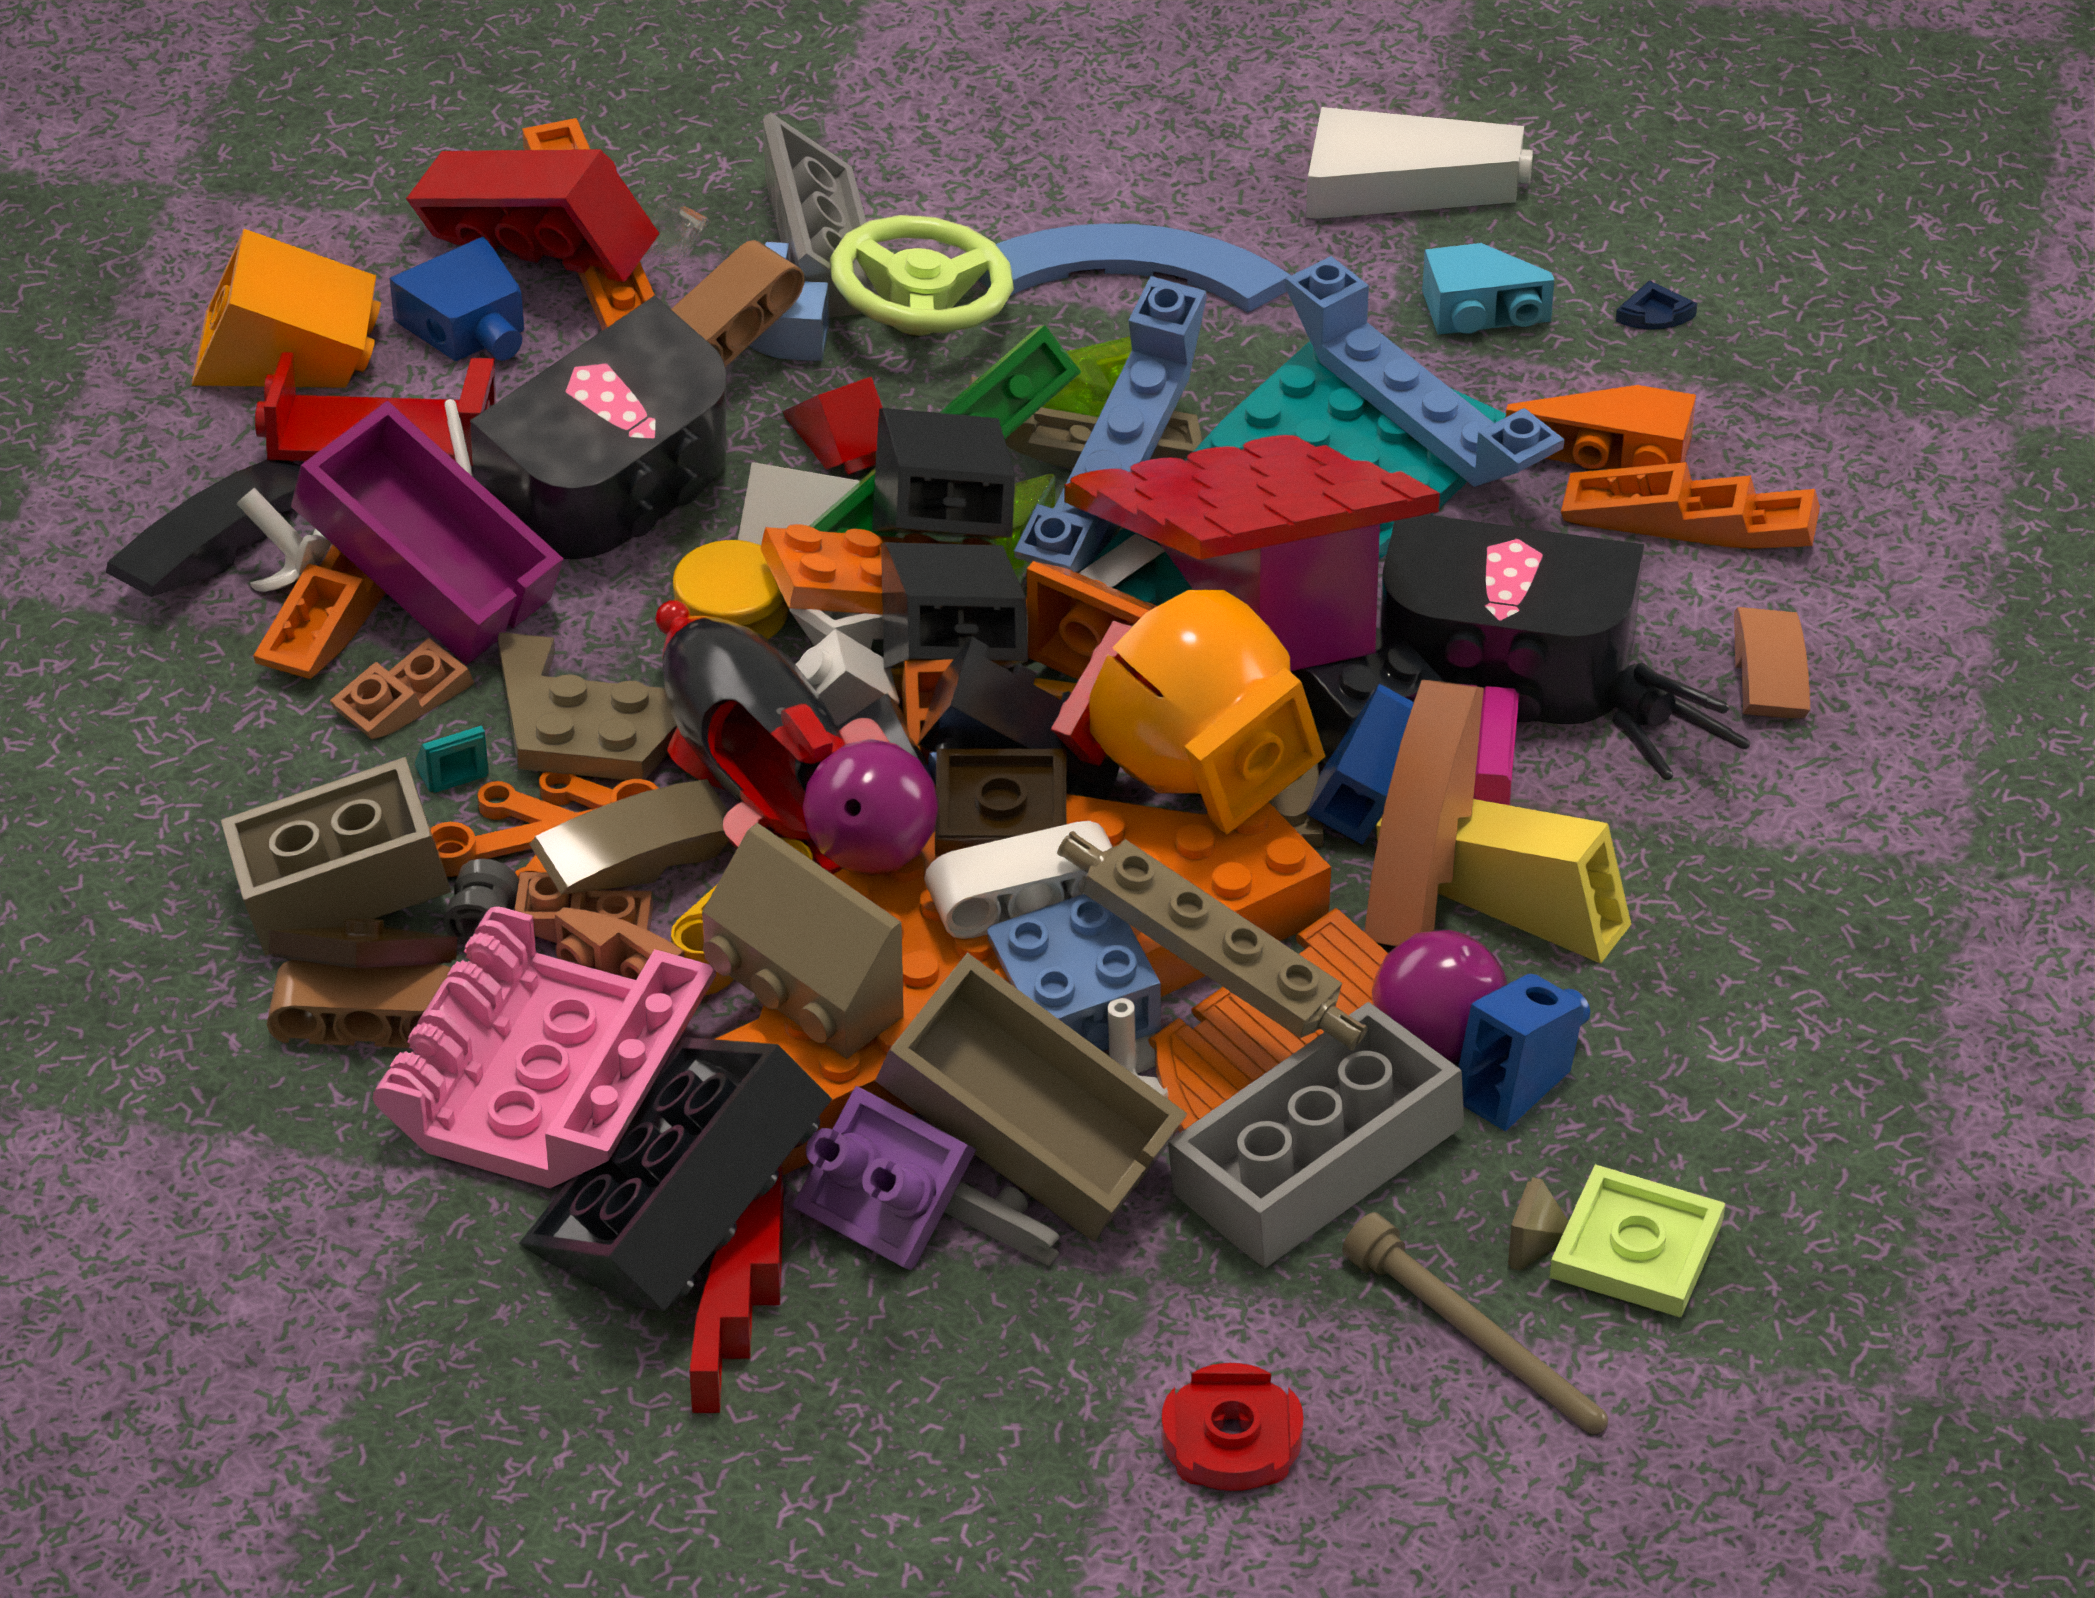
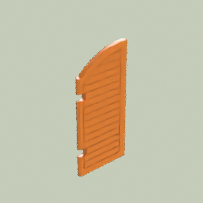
M1334 908L1297 934L1295 938L1298 944L1305 948L1299 955L1342 983L1335 1007L1350 1015L1367 1002L1373 1005L1372 987L1375 976L1388 952L1340 910ZM1221 987L1191 1009L1193 1016L1198 1021H1201L1200 1024L1192 1029L1182 1019L1177 1018L1151 1036L1148 1042L1155 1050L1157 1079L1163 1089L1167 1087L1168 1100L1187 1113L1178 1129L1181 1133L1323 1034L1324 1031L1321 1029L1316 1030L1312 1034L1299 1038L1226 988Z

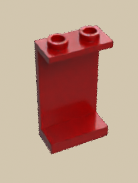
M282 352L275 374L266 375L264 401H258L256 405L255 430L257 437H266L267 460L307 461L388 400L456 461L445 410V402L449 399L296 395L294 353ZM471 358L460 400L452 399L457 405L471 466H473L470 420L496 403L494 358Z

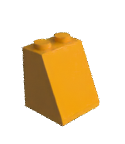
M243 229L206 310L191 386L264 387L266 375L275 374L281 353L290 352L294 353L295 387L346 388L354 370L362 373L365 371L374 348L375 340L366 336L372 332L381 306V302L373 300L376 275Z

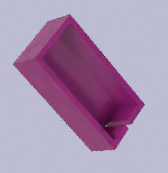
M388 400L301 464L291 507L466 666L498 641L499 633H506L508 625L514 629L551 599L564 558Z

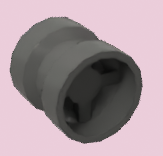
M481 858L464 864L458 873L454 885L455 896L451 898L443 918L444 929L447 934L457 937L458 944L466 945L490 908L503 907L514 910L519 878L516 873L507 865L491 859Z

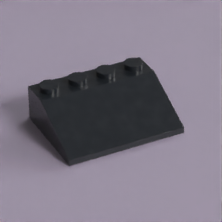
M684 1037L667 1059L609 1161L571 1178L519 1244L548 1263L632 1306L665 1311L668 1307L679 1303L690 1292L695 1283L694 1274L707 1257L722 1249L732 1239L737 1230L736 1221L752 1201L761 1198L773 1187L779 1177L777 1169L794 1148L806 1143L813 1136V1133L817 1131L820 1125L819 1116L831 1102L832 1098L778 1044Z

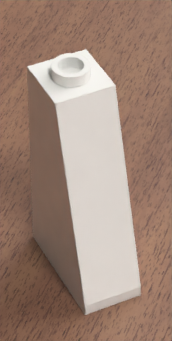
M1321 107L1308 173L1306 218L1320 219L1516 202L1518 184H1530L1533 150L1522 149L1524 126Z

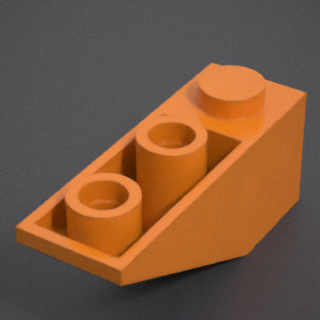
M1632 385L1508 404L1506 417L1525 408L1564 439V448L1544 459L1579 464L1588 469H1618L1685 462L1692 438L1696 395L1642 385Z

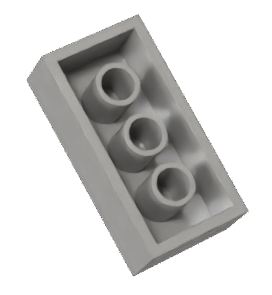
M1367 1002L1349 1015L1362 1025L1365 1024L1368 1027L1365 1036L1354 1050H1349L1347 1046L1324 1032L1168 1141L1173 1193L1264 1269L1464 1126L1461 1069L1370 1002Z

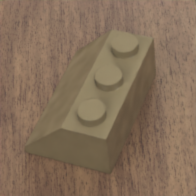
M406 757L221 820L242 898L265 956L270 955L269 930L344 927V919H375L410 906L423 904L430 899L451 892Z
M759 823L749 828L702 911L705 959L716 972L723 976L729 975L753 992L764 1006L769 1009H777L801 1026L812 1040L817 1043H825L848 1059L904 1016L902 923Z

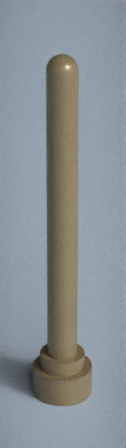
M1372 1212L1367 1214L1350 1230L1343 1243L1342 1254L1365 1273L1372 1269L1378 1275L1388 1273L1585 1432L1596 1435L1602 1433L1607 1428L1608 1416L1602 1408L1404 1252L1405 1243L1400 1240L1399 1229L1379 1213Z

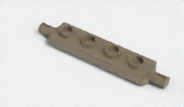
M1071 831L1069 836L1067 835L1061 842L1057 854L1088 873L1082 893L1297 1037L1302 1038L1321 1029L1352 1051L1365 1036L1368 1028L1365 1024L1362 1025L1335 1007L1342 986L1340 981L1134 844L1124 839L1118 846L1102 852L1078 836L1074 831Z

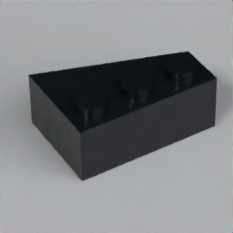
M972 637L938 678L917 746L936 753L937 749H1066V794L1106 800L1112 794L1120 766L1108 754H1106L1100 767L1081 761L1051 730L1062 705L1072 692H1064L1060 700L1033 684L1037 673L1019 664L1015 666L1012 673L985 658L988 645Z

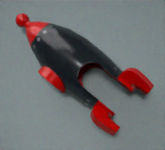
M678 600L664 602L657 609L655 621L659 631L667 635L662 656L667 706L677 724V728L667 748L671 759L693 777L699 780L707 779L711 786L726 790L739 802V804L727 812L723 819L724 832L736 850L747 830L756 823H759L764 828L769 826L781 835L803 842L810 848L813 861L831 874L841 871L842 867L824 856L807 832L803 812L806 787L801 781L799 774L801 762L813 764L823 761L848 743L867 739L890 741L879 725L868 718L855 719L840 730L834 717L801 670L786 653L763 635L722 618L691 616L688 607Z

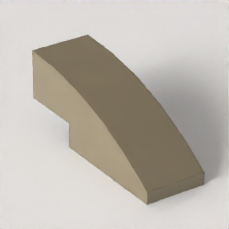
M707 779L678 783L642 792L594 809L535 836L529 845L561 895L655 883L667 866L705 862L716 857L729 841L723 829V819L728 810Z

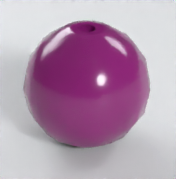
M875 739L845 744L825 758L807 783L803 804L807 832L820 852L846 871L870 876L897 871L917 857L935 831L939 810L934 781L922 763L897 744Z
M1453 930L1415 933L1385 956L1375 976L1372 987V1003L1455 1065L1460 1062L1471 1004L1507 985L1505 972L1496 957L1482 943L1469 935Z

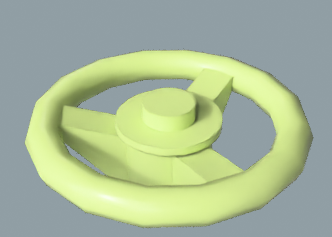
M898 215L868 221L846 233L830 257L831 276L834 286L851 307L876 322L893 326L895 329L910 335L923 336L933 332L947 333L976 327L999 314L1014 290L1011 265L993 241L968 226L937 217ZM899 238L931 239L958 247L966 253L952 259L939 252L922 248L906 249L893 254L879 245L878 242ZM855 258L879 296L866 289L855 276L853 267ZM986 271L990 273L991 286L984 296L968 305L953 307Z

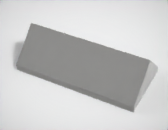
M770 112L763 119L765 180L781 243H789L790 262L802 269L805 281L828 283L829 318L863 314L851 307L834 286L830 263L831 255L845 234L867 222L852 166ZM855 258L853 261L855 276L866 289L879 296Z

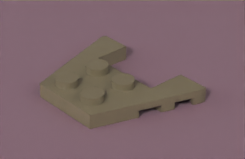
M499 633L498 654L503 672L505 696L508 700L518 769L621 780H645L669 754L667 751L668 744L677 728V724L667 706L665 688L647 687L637 681H623L618 684L588 681L577 675L570 674L548 677L555 655L553 637Z

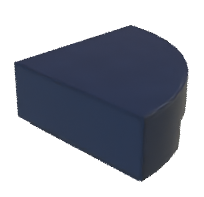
M1648 281L1617 309L1616 322L1640 329L1675 327L1696 316L1697 303L1652 281Z

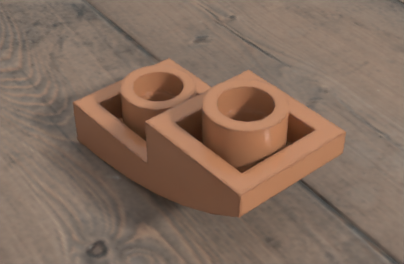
M1737 607L1734 611L1735 668H1742L1743 714L1778 718H1805L1810 711V687L1806 648L1798 613Z
M428 638L390 671H387L378 662H375L330 700L333 709L370 739H375L394 733L474 684V681L466 666L432 639Z
M520 872L515 911L533 916L534 935L536 937L557 943L554 914L563 907L608 915L650 931L653 912L652 891H586L561 895L547 872Z
M565 907L554 914L557 939L556 954L558 959L636 980L654 949L684 957V951L668 940L618 918L587 910Z

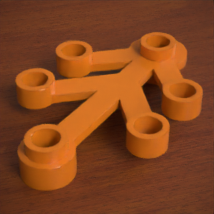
M543 772L539 778L540 796L544 800L542 801L515 791L514 787L509 783L493 781L486 783L478 791L477 797L480 813L488 819L500 820L512 816L530 824L475 836L471 828L459 822H444L430 829L446 876L455 877L458 876L461 867L471 860L489 859L532 849L529 844L535 836L594 809L642 792L658 789V786L648 780L630 779L619 783L614 789H610L579 778L574 774ZM558 783L568 785L561 789H554L550 787L551 785ZM493 798L506 799L501 803L489 802V800ZM575 801L592 809L576 813L556 805H565ZM535 854L526 867L516 870L515 873L519 878L520 872L547 871Z

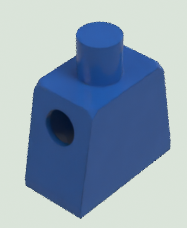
M484 237L389 278L393 319L399 325L452 360L458 361L486 349L497 360L503 361L510 359L519 351L522 345V335L520 332L524 331L522 293L513 276Z
M1526 974L1473 1002L1470 1007L1458 1067L1462 1072L1463 1106L1504 1131L1509 1129L1571 1071L1580 1027L1590 1018V1007L1585 997L1574 989L1562 990L1538 975Z

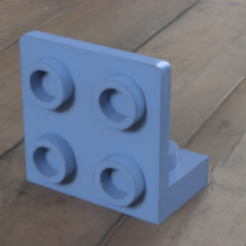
M1082 894L988 927V941L1010 984L1101 1051L1109 1049L1108 1004L1112 1000L1126 998L1133 1002L1135 1007V1040L1161 1030V983L1130 925L1087 895Z

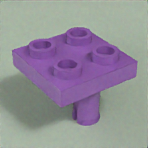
M855 1086L833 1129L821 1128L814 1132L813 1136L808 1140L806 1156L813 1164V1167L792 1207L896 1264L911 1270L917 1264L977 1149L878 1096Z

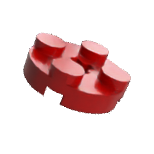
M1219 1363L1205 1366L1191 1373V1383L1183 1386L1176 1395L1174 1387L1166 1396L1161 1420L1162 1445L1166 1456L1176 1466L1177 1474L1182 1480L1190 1484L1204 1485L1209 1488L1225 1491H1243L1263 1485L1276 1484L1288 1475L1289 1467L1297 1459L1301 1451L1303 1441V1409L1297 1395L1289 1386L1287 1395L1282 1388L1271 1383V1373L1257 1366L1242 1363ZM1235 1419L1239 1420L1240 1428L1246 1431L1229 1434L1219 1429H1223L1225 1420Z

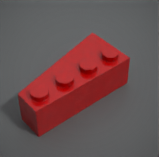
M601 149L441 151L406 198L432 236L462 246L484 237L495 252L502 245L518 255L519 259L538 263L543 255L564 259L562 263L566 270L584 274L590 265L606 269L604 272L607 279L624 283L660 234L617 173L614 162Z

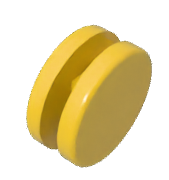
M743 540L711 542L689 552L675 568L673 575L674 598L688 607L691 616L722 618L745 626L767 639L771 638L782 628L788 616V605L759 544Z

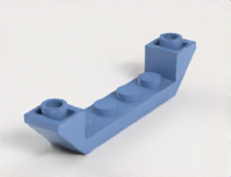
M1332 256L1286 278L1285 288L1320 363L1472 486H1479L1518 473L1564 448V439L1525 408L1496 423L1492 422L1367 322L1369 285Z
M1150 276L1128 320L1132 351L1066 484L1070 483L1072 477L1082 473L1102 469H1123L1129 472L1133 464L1150 460L1190 377L1207 299L1205 290ZM1063 488L1054 508L1036 505L1014 550V555L1016 559L1032 563L1036 561L1078 572L1085 569L1111 541L1118 525L1064 503Z

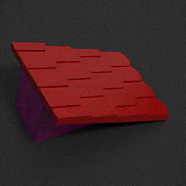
M1278 435L1251 440L1243 445L1242 450L1230 446L1207 448L1187 455L1186 461L1172 457L1146 460L1133 464L1129 472L1123 469L1090 471L1076 475L1070 479V483L1064 484V503L1159 542L1193 590H1225L1246 603L1269 626L1288 651L1291 671L1375 654L1380 524L1439 512L1440 499L1439 492L1402 471L1389 473L1369 461H1354L1327 445L1315 447L1294 435Z

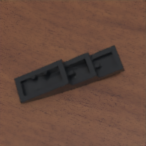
M264 460L239 470L209 486L145 529L107 562L106 573L150 597L224 573L234 565L237 547L267 538L264 532L243 512L237 503L255 487L279 514L293 509L291 504L301 466L292 461Z

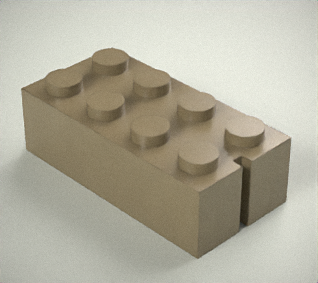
M966 953L889 1049L875 1079L878 1084L943 1132L977 1149L975 1152L977 1157L1093 1242L1101 1235L1127 1201L1133 1189L1140 1184L1168 1147V1141L1175 1136L1187 1116V1113L969 953Z

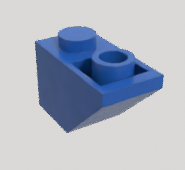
M1380 683L1378 684L1321 771L1307 815L1360 844L1364 843L1383 815L1401 740L1414 702Z

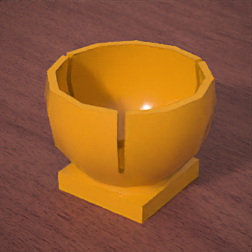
M1187 590L1146 612L1112 647L1130 666L1162 693L1163 697H1159L1134 677L1111 655H1107L1089 695L1090 733L1106 754L1129 776L1157 793L1201 794L1210 820L1226 835L1325 757L1302 682L1291 673L1288 651L1269 626L1246 603L1225 590Z

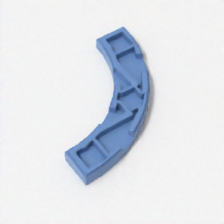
M1108 223L1073 225L1021 235L996 244L1011 265L1014 285L1011 295L1042 283L1069 278V273L1074 271L1104 269L1105 274L1153 276L1154 272L1185 278L1188 285L1211 292L1248 313L1287 292L1285 280L1291 276L1270 261L1246 249L1194 232L1160 226ZM988 271L978 280L987 288L991 286L990 273Z

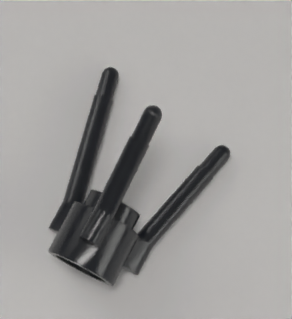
M1643 662L1630 665L1621 671L1611 695L1612 704L1619 709L1613 716L1612 721L1629 734L1661 778L1670 780L1673 778V772L1640 725L1649 723L1652 726H1658L1664 723L1672 712L1739 748L1747 749L1750 747V741L1677 697L1721 714L1727 713L1729 710V705L1725 701L1661 675Z

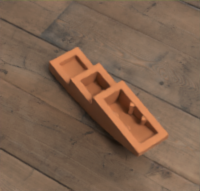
M1421 680L1397 755L1384 806L1372 869L1364 932L1376 943L1398 946L1415 933L1434 931L1438 884L1452 883L1458 818L1472 817L1484 689L1482 687Z

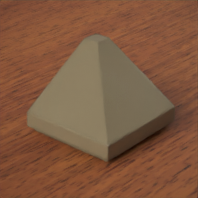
M1532 1177L1531 1182H1527L1511 1224L1508 1265L1512 1269L1522 1270L1558 1246L1569 1222L1541 1179Z

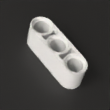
M1081 821L963 848L941 855L930 864L926 870L924 880L946 931L953 937L960 939L987 935V929L991 925L1084 894L1082 892L1088 873L1064 857H1060L1057 851L1063 839L1067 835L1069 836L1071 831L1076 832L1078 836L1102 852L1112 848V844L1104 828L1095 822Z

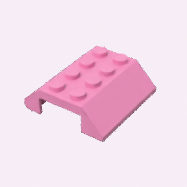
M492 907L485 913L475 929L474 935L470 937L465 945L466 949L464 952L467 954L466 958L470 961H457L447 974L448 978L442 982L420 1017L417 1026L413 1028L408 1036L409 1040L407 1043L410 1044L409 1048L413 1049L414 1052L408 1053L405 1051L404 1053L400 1052L398 1056L396 1055L390 1065L391 1068L385 1073L373 1092L372 1098L375 1105L426 1153L550 1189L609 1161L716 977V971L710 964L655 949L636 980L536 953L532 915L503 907Z

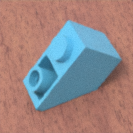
M1482 243L1425 249L1422 292L1438 335L1456 332L1473 333L1482 329L1516 325L1527 327L1535 323L1551 321L1554 277L1551 272Z

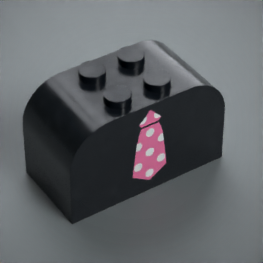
M654 295L470 420L473 478L564 559L595 557L613 550L632 537H641L647 534L660 518L677 506L687 505L694 501L703 488L717 477L724 465L726 458V369L723 359L708 341Z
M1422 515L1397 520L1394 522L1383 567L1379 628L1404 638L1446 683L1477 685V687L1484 689L1486 686L1515 689L1519 694L1518 722L1539 721L1553 724L1589 722L1604 716L1615 707L1611 702L1613 688L1621 671L1627 668L1630 663L1636 632L1644 544L1433 515Z

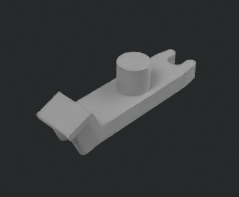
M959 1182L944 1211L945 1213L1048 1266L1059 1256V1252L1052 1248L1059 1239V1235L1046 1225L1023 1214L1028 1208V1202L1019 1190L1013 1187H1005L994 1199Z

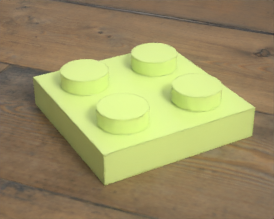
M1595 1164L1551 1259L1550 1278L1682 1317L1723 1223L1725 1203Z

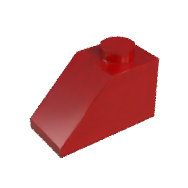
M872 376L819 394L782 411L784 417L826 470L844 464L846 473L849 475L876 465L879 409L883 407Z

